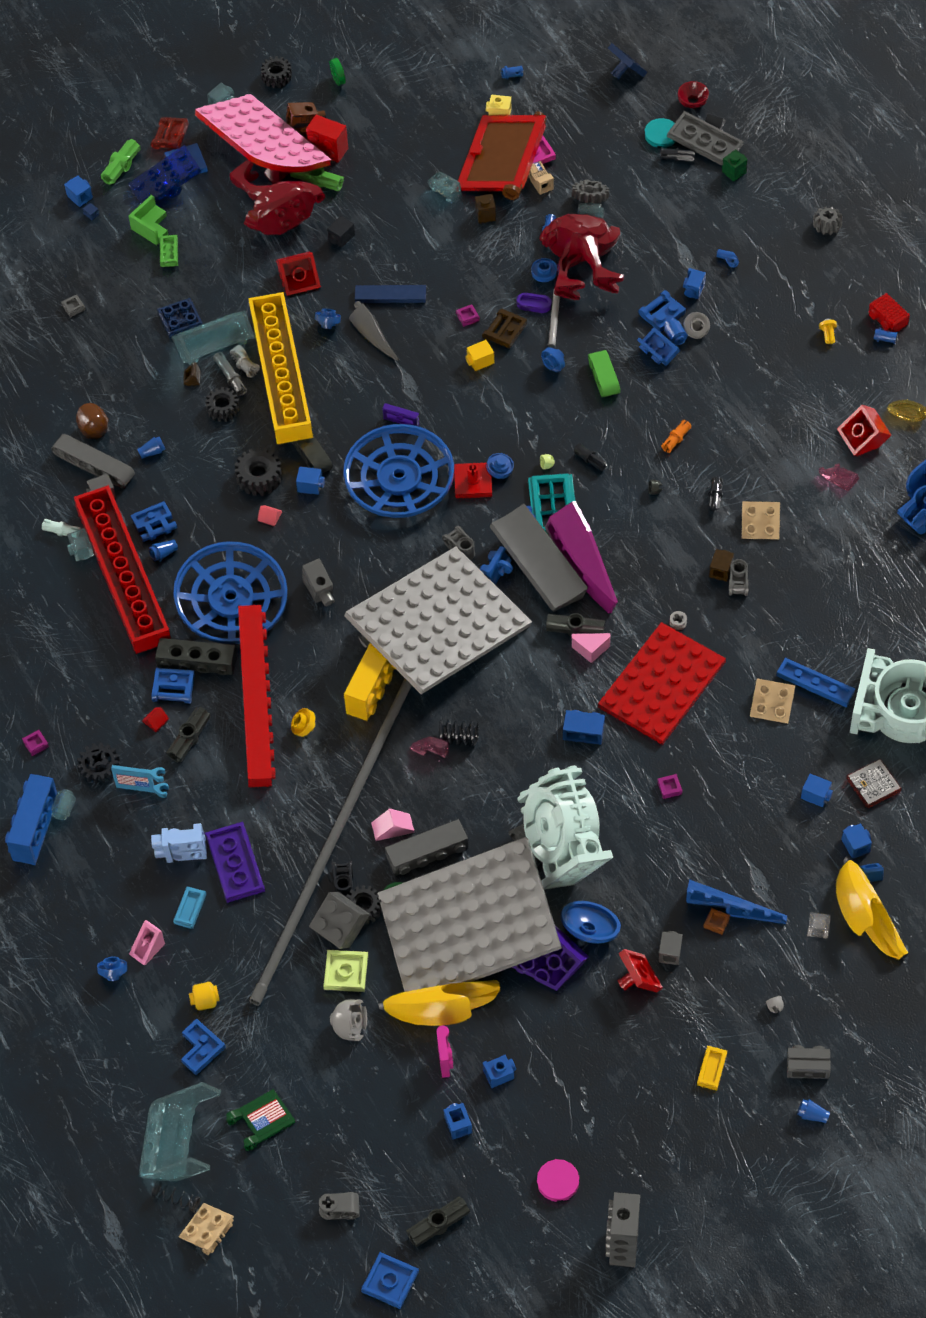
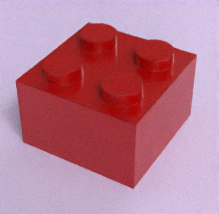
M315 115L306 128L307 140L332 161L339 163L348 150L346 125Z

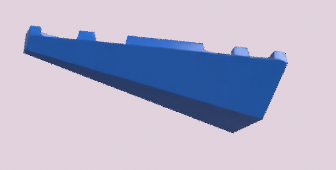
M689 879L687 903L726 908V914L732 917L786 924L787 915Z

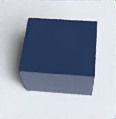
M89 203L83 208V214L93 220L99 215V210Z

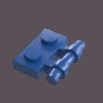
M165 501L130 515L138 533L144 530L147 532L140 535L143 542L147 540L152 541L157 536L164 533L167 535L171 533V530L178 528L175 521L169 524L167 522L173 518ZM159 524L162 525V527L157 528L155 530L152 529V527L157 526Z

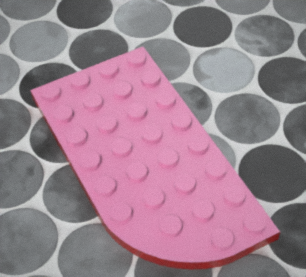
M251 94L195 109L196 117L249 161L261 167L281 172L298 173L326 167L331 163V159Z

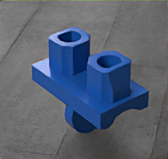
M501 546L497 551L489 552L488 561L490 564H484L480 567V570L495 585L504 573L509 574L513 570V566L510 564L512 560L505 553V547Z

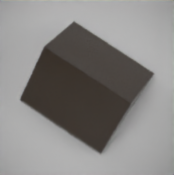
M193 362L184 370L185 386L200 385L201 371L196 362Z

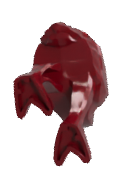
M249 160L230 173L231 182L236 187L243 189L252 200H255L254 208L246 215L244 224L250 229L260 231L266 235H281L297 227L310 217L314 203H320L325 199V194L317 185L300 181L281 182L290 172L267 169L264 173L272 185L256 186L251 184L250 182L257 179L259 174L257 171H251L253 162Z
M566 214L554 219L545 227L540 234L539 240L542 245L550 247L553 253L560 257L557 264L558 277L554 288L556 296L580 300L581 296L577 290L583 289L585 283L580 280L569 279L567 271L582 261H587L591 265L593 284L611 293H619V286L616 283L622 282L624 276L603 268L599 257L608 253L615 246L620 238V228L610 226L609 228L603 218L582 214Z

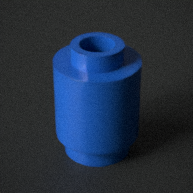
M675 318L669 319L664 323V331L669 340L674 345L683 344L687 339V333L681 323Z

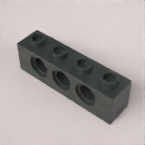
M160 638L155 658L157 667L162 669L194 670L201 673L210 672L220 675H233L237 655L235 645Z

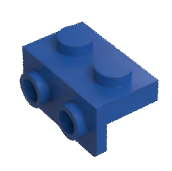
M655 327L643 340L641 338L637 339L641 344L639 348L646 354L650 352L653 355L651 358L658 365L662 363L667 366L681 351Z

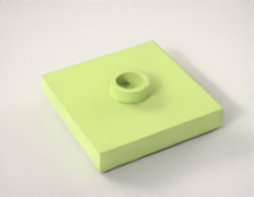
M327 950L324 990L365 992L368 952Z

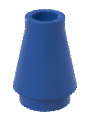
M153 437L137 450L143 459L160 454L166 448L160 437Z
M175 540L152 544V547H149V554L153 561H161L172 552L178 550V546Z
M802 1099L797 1115L801 1116V1119L826 1124L830 1111L823 1109L810 1099Z

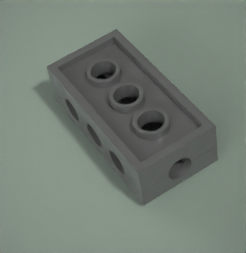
M614 1192V1200H609L606 1231V1257H610L609 1265L635 1267L640 1210L639 1194Z

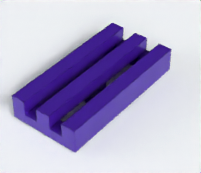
M384 404L383 419L399 424L419 426V413Z

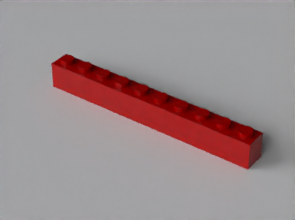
M261 605L238 606L248 788L272 786V779H276L275 767H271V761H274V750H270V744H273V732H269V726H272V715H268V709H271V697H267V692L270 691V680H266L265 675L269 674V663H265L264 657H268V646H264L263 640H267V630L263 629L262 623H266V614L262 612Z

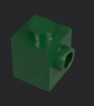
M735 149L723 158L722 172L732 181H736L747 173L748 159L744 154Z

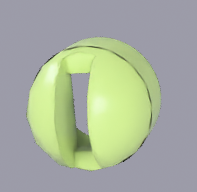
M544 454L540 456V465L543 470L553 467L555 460L552 455Z

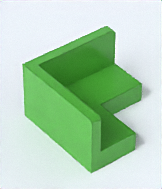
M150 195L129 215L131 230L158 245L160 243V236L168 235V230L158 225L167 216V213L156 205L154 196Z

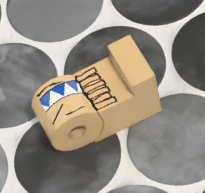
M540 161L533 163L528 176L538 193L541 195L553 190V176L547 173ZM546 183L547 187L542 188V185Z

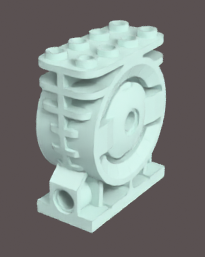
M868 648L853 710L850 733L858 734V730L874 733L881 730L886 736L899 742L920 743L926 741V693L922 691V687L926 688V662L909 659L893 663L890 658L875 655V649ZM902 683H906V686L901 688ZM890 695L888 705L886 708L884 703L887 697Z
M575 765L564 770L559 768L549 770L547 775L540 777L537 783L531 784L529 789L522 791L517 798L519 803H525V806L521 808V812L524 814L525 835L529 839L533 854L543 862L546 878L541 882L544 890L575 885L613 858L611 850L602 851L598 839V811L591 794L584 787L586 785L585 779L574 780L582 774V769L577 768Z

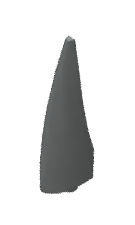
M360 301L355 302L354 307L356 309L349 317L354 327L376 348L399 361V358L387 343L377 320L363 303L361 304Z

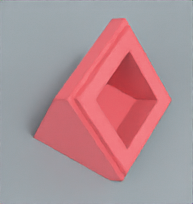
M266 505L260 506L257 520L275 527L282 511Z

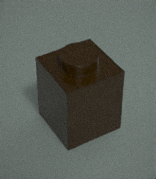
M493 195L476 196L475 209L478 222L496 221V207Z
M716 549L710 565L709 577L727 582L731 563L734 561V553Z

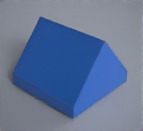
M879 863L860 866L870 882L883 880L884 869Z

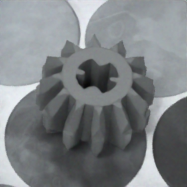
M826 206L823 209L818 208L817 212L813 215L814 228H816L817 232L822 231L823 235L829 233L831 236L833 232L837 233L841 229L843 216L839 213V209L834 210L832 206L830 208Z

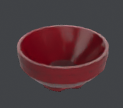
M689 81L682 84L678 89V100L685 107L695 109L703 106L708 100V88L700 82ZM694 98L698 101L696 103H690L688 100Z

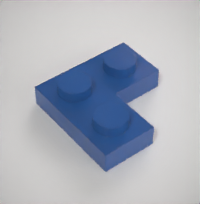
M196 1019L182 1032V1035L195 1047L181 1061L197 1075L226 1046L205 1025Z

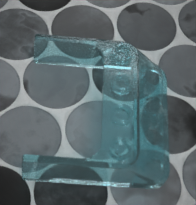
M201 1082L156 1099L151 1104L139 1170L142 1178L179 1181L210 1170V1165L194 1158L187 1159L196 1106L202 1101L221 1095V1090Z

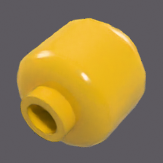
M211 982L196 984L192 988V993H189L191 1005H195L199 1011L214 1008L217 1002L220 1001L217 985L213 986Z

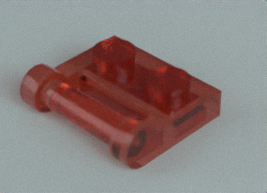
M160 118V126L155 139H152L151 147L153 149H160V147L180 149L189 125L188 119ZM167 128L164 139H162L165 129Z

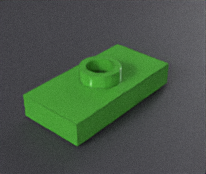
M177 235L160 236L161 267L178 266Z

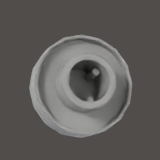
M692 312L684 319L683 328L689 337L695 339L702 338L709 332L710 321L703 313Z

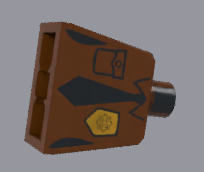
M312 102L288 103L285 122L300 135L307 134L306 128L315 115L326 118V113L324 110L317 111Z

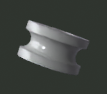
M675 611L670 615L671 628L679 631L686 627L687 616L685 613Z

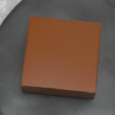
M711 908L704 923V928L723 935L730 920V915Z

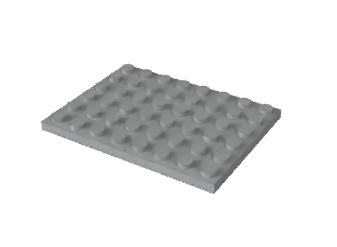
M457 547L440 555L345 613V617L420 694H423L527 629L532 623Z
M527 837L377 893L379 900L381 899V909L405 992L452 983L472 982L562 948Z

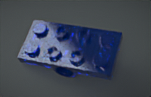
M184 145L136 177L128 185L140 204L150 195L154 196L156 203L165 196L168 198L177 197L182 191L181 185L202 171Z

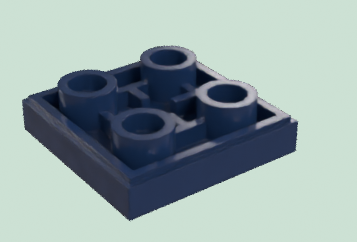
M191 298L157 309L169 338L203 327V323Z

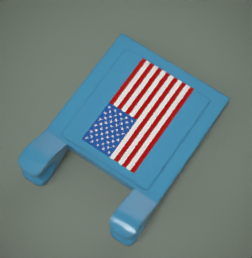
M112 765L111 769L116 788L153 792L159 797H167V792H162L161 790H168V784L160 783L154 785L153 779L156 782L164 781L162 776H157L160 773L165 774L164 768L158 767L147 770Z

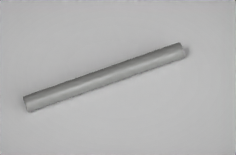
M554 291L548 347L555 348L560 303V296H556Z

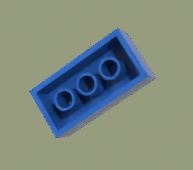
M30 774L28 781L24 782V793L22 798L20 797L18 800V810L16 815L14 814L12 817V827L10 832L6 834L5 843L8 845V852L11 854L13 861L36 865L59 797L53 778Z

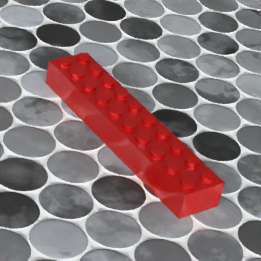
M109 485L75 496L74 501L77 512L135 654L158 647L160 638L171 639L169 628Z

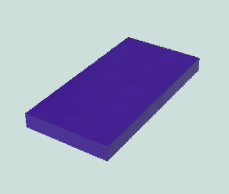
M240 822L206 832V839L226 902L265 892L244 823Z

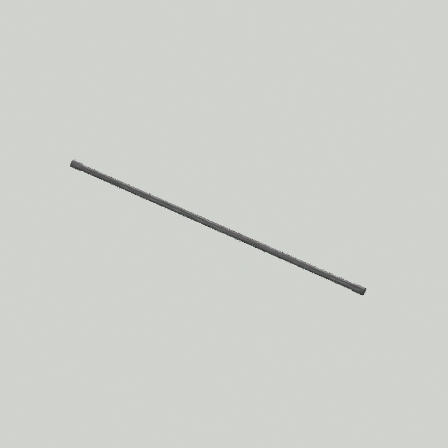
M405 678L269 962L252 992L249 1001L254 1005L259 1006L267 992V987L406 699L412 685Z

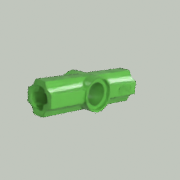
M133 139L127 140L119 152H114L111 155L109 165L102 172L101 179L108 185L114 184L123 171L127 172L130 169L132 159L139 152L140 145Z
M323 167L308 172H290L291 177L310 182L320 188L326 187L335 191L341 190L344 177L326 172Z

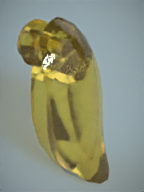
M894 401L887 408L889 413L905 421L918 422L926 418V407L914 401Z

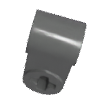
M456 526L455 530L448 535L444 534L442 536L443 542L449 549L457 547L469 560L474 558V541L460 526Z
M736 559L731 563L729 596H732V594L748 596V565L742 559Z
M354 1192L322 1195L319 1199L320 1216L326 1220H351L360 1216L359 1195Z

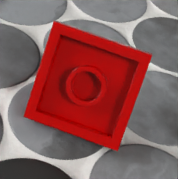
M487 463L454 464L455 498L492 497V476L486 469Z
M627 949L618 953L628 970L626 975L618 979L619 985L624 990H627L634 983L638 988L656 993L663 988L645 955Z

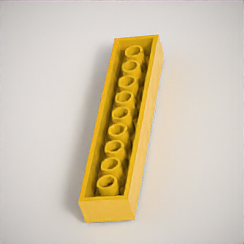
M284 292L248 298L277 444L313 438Z

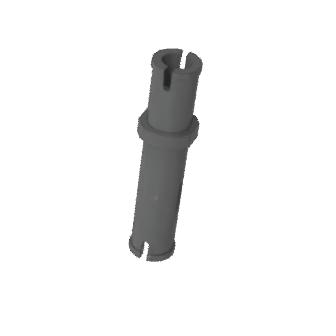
M220 352V355L216 353L213 356V360L228 379L227 383L234 388L238 396L246 394L247 388L242 383L240 375L234 371L222 352Z

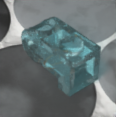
M440 171L428 180L429 187L446 197V200L450 203H453L462 195L460 182Z

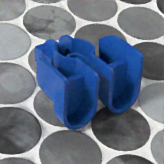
M926 460L910 473L906 489L911 500L898 509V515L918 534L926 533Z

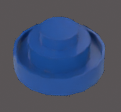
M548 258L538 259L532 264V276L540 282L552 281L557 275V265Z
M322 309L321 312L315 313L314 319L321 324L322 328L332 329V326L341 322V315L336 314V311L332 309Z
M547 347L541 353L543 364L549 370L560 372L565 367L564 354L559 349Z
M503 453L492 454L486 464L488 473L497 479L509 477L514 468L512 459Z
M118 957L105 958L97 965V973L107 978L108 981H116L127 972V962Z

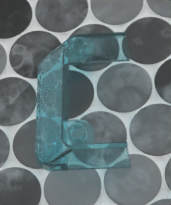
M245 311L231 313L171 336L183 362L188 363V365H191L193 362H199L198 358L233 344L242 346L248 343V339L255 338Z

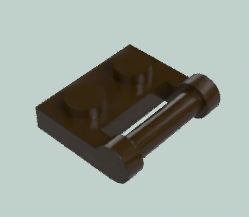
M499 309L496 314L497 317L488 330L483 332L482 337L484 340L493 341L511 348L527 325V319L507 310ZM506 319L505 323L502 325L498 333H494L500 325V323Z

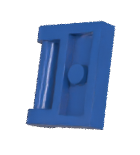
M664 290L660 293L659 297L646 307H641L638 313L659 332H662L664 330V323L672 318L679 319L686 313V308L673 299L668 291ZM661 303H667L654 314L651 315L649 313L657 306H659Z
M156 668L152 701H184V703L191 704L195 676L194 670ZM160 689L185 690V693H163L159 691Z

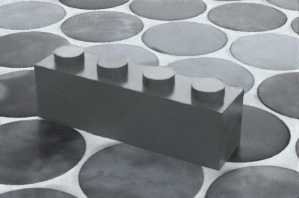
M458 819L385 847L386 858L395 876L404 875L412 869L422 868L430 862L443 860L451 854L463 852L469 848L468 837Z

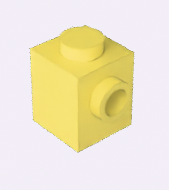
M491 95L490 102L487 101L486 112H489V115H510L511 97Z

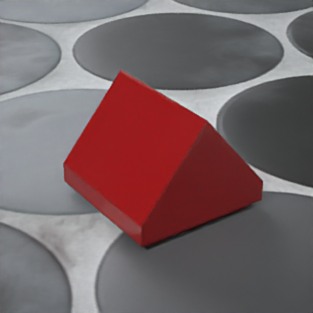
M156 707L142 722L157 732L169 720V717L161 707Z

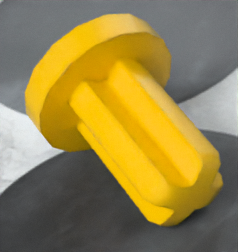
M825 319L819 323V329L824 331L826 344L835 343L834 329L837 327L835 320Z

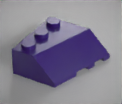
M555 925L562 948L512 968L521 974L535 978L536 981L557 991L583 965L589 956Z

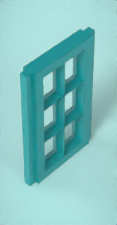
M572 474L542 475L528 478L532 514L535 515L536 520L546 533L547 531L543 527L542 515H553L559 511L555 510L554 498H564L565 506L575 501ZM563 482L564 493L554 494L553 483ZM549 483L550 494L540 495L539 484ZM540 499H551L552 510L541 511Z

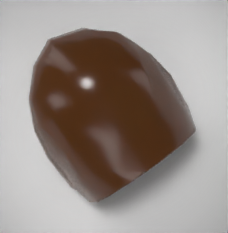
M87 403L78 409L76 422L85 437L98 439L107 432L109 419L103 409L97 404Z

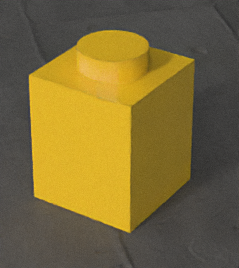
M487 340L467 347V356L465 358L468 365H472L475 371L495 363L494 351Z

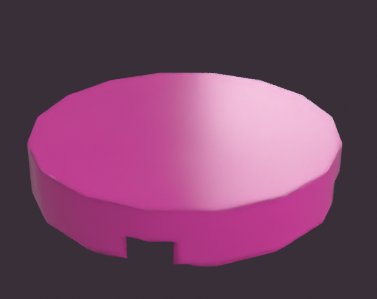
M555 1159L548 1161L538 1172L537 1184L539 1191L545 1198L551 1201L570 1199L575 1195L579 1187L577 1169L565 1160Z

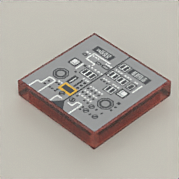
M881 759L847 775L846 778L867 808L898 794L902 790Z

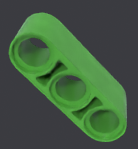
M603 350L588 354L589 365L601 397L619 394V382L607 351Z

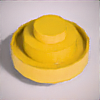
M307 708L300 709L292 719V732L299 737L308 735L315 727V714Z

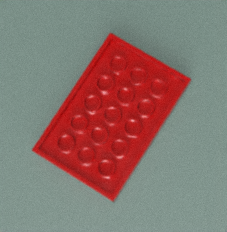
M661 622L599 701L598 708L663 745L726 663V658Z

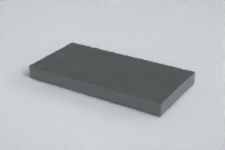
M685 111L667 133L668 138L720 165H723V158L735 149L739 151L744 141Z

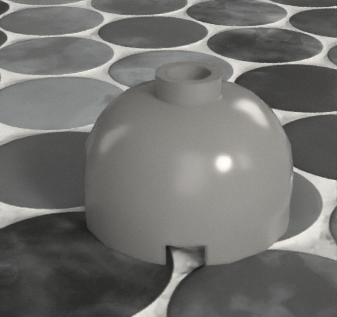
M344 1000L331 1013L330 1023L340 1038L352 1041H359L363 1038L364 1035H360L362 1028L366 1030L367 1010L366 1006L361 1005L363 1003L362 1000Z

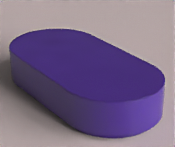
M521 293L516 299L517 307L524 311L546 313L552 307V301L546 295Z

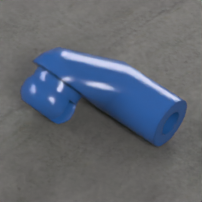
M718 249L717 258L725 259L732 268L739 264V260L734 252Z

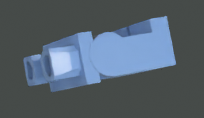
M193 824L194 829L188 830L175 828L168 830V828H162V834L151 835L155 858L166 857L167 863L173 862V859L176 861L207 859V844L202 824Z

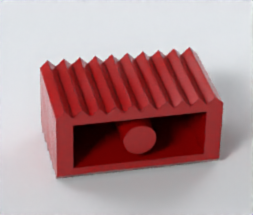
M888 293L877 298L869 305L870 317L873 320H877L885 331L897 332L909 323V313L895 302Z

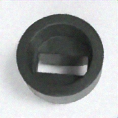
M649 480V494L656 495L661 493L662 489H659V486H662V483L658 480Z

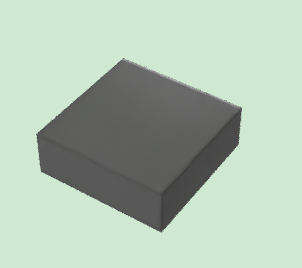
M74 295L61 302L69 317L86 310L78 295Z

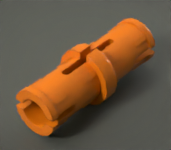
M682 420L661 445L662 449L670 453L678 443L682 442L683 436L691 429V424L688 421L686 422V420Z

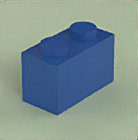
M566 710L563 740L601 745L605 715L597 712L586 713L579 710Z

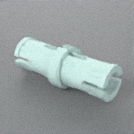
M44 519L42 523V530L56 533L58 536L64 535L78 539L81 534L80 527L71 526L62 521L55 522Z

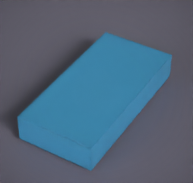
M186 887L173 920L174 924L191 929L194 928L206 897V891Z

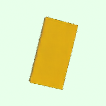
M707 1046L697 1086L717 1091L727 1050Z

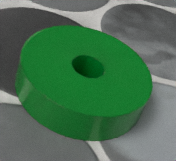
M331 59L329 65L335 83L338 86L345 84L346 78L339 59Z

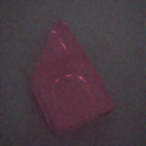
M835 464V467L824 469V467L819 468V474L847 491L859 480L857 473L840 468V464Z
M431 736L412 743L410 750L425 756L428 750L444 758L449 753L448 742Z

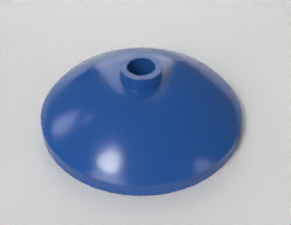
M588 901L571 902L563 908L561 913V922L566 930L574 937L585 942L606 943L614 940L620 932L621 925L617 916L606 907Z

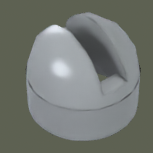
M781 996L766 1001L767 1007L772 1013H778V1010H783L784 1003Z

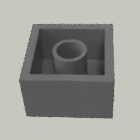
M329 892L309 927L339 949L350 948L370 914L340 892Z

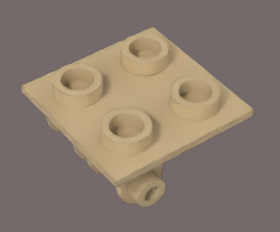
M742 501V539L779 540L780 502Z
M757 679L750 717L788 724L795 685Z
M203 1203L179 1238L203 1248L202 1251L209 1255L214 1252L218 1245L217 1242L220 1243L222 1241L219 1236L224 1238L227 1231L233 1226L234 1216Z

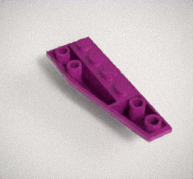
M573 501L551 515L545 529L551 540L588 587L586 592L609 614L613 612L618 601L590 525L582 515V510Z

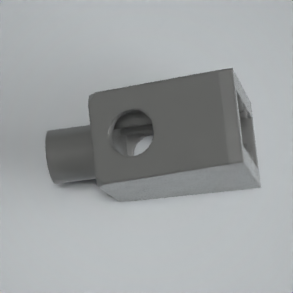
M320 558L303 565L302 581L314 601H322L326 607L332 605L335 602L332 597L333 584Z

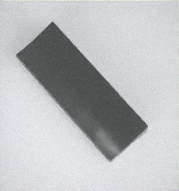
M525 504L491 523L490 528L553 612L583 599L588 587Z

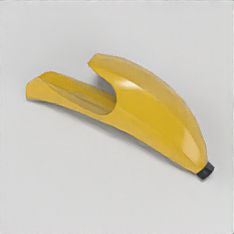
M847 856L843 860L844 865L840 869L836 880L837 899L846 922L852 931L859 936L866 931L875 945L886 955L899 960L906 958L908 951L880 898L859 865L854 862L852 857Z
M497 980L422 988L399 993L387 999H380L378 1007L379 1010H385L388 1014L401 1021L416 1025H452L469 1019L472 1016L471 1009L483 1006L494 1000L500 992V984Z

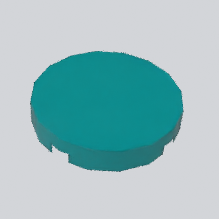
M665 118L650 121L645 128L646 141L653 147L662 146V148L672 146L676 141L668 138L667 133L675 123Z

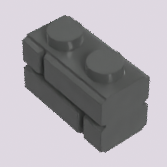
M801 1045L788 1048L787 1078L829 1079L831 1071L830 1049H825L823 1046H814L813 1049L804 1048Z

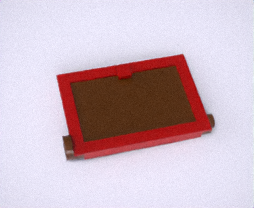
M539 111L535 112L534 115H482L456 184V190L502 191L507 199H518L521 189H524L546 128V115Z

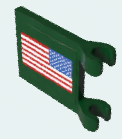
M274 1089L241 1108L226 1114V1121L229 1125H233L243 1118L254 1134L244 1139V1148L247 1151H251L259 1143L295 1123V1119Z

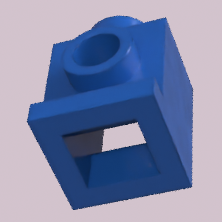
M688 269V277L685 278L683 284L685 296L699 299L705 285L706 272Z
M506 1055L489 1062H483V1072L491 1088L514 1079L516 1066L512 1059H507Z
M454 1103L443 1109L452 1140L472 1133V1124L464 1103Z

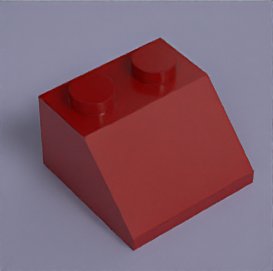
M309 251L276 260L286 296L321 287L312 252Z
M861 405L837 428L854 456L879 448L892 436L876 410L865 405Z

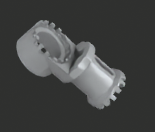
M237 345L230 350L231 357H234L233 360L236 359L235 362L237 361L236 367L238 369H242L249 378L257 375L256 372L258 373L260 366L249 360L250 358L242 346Z

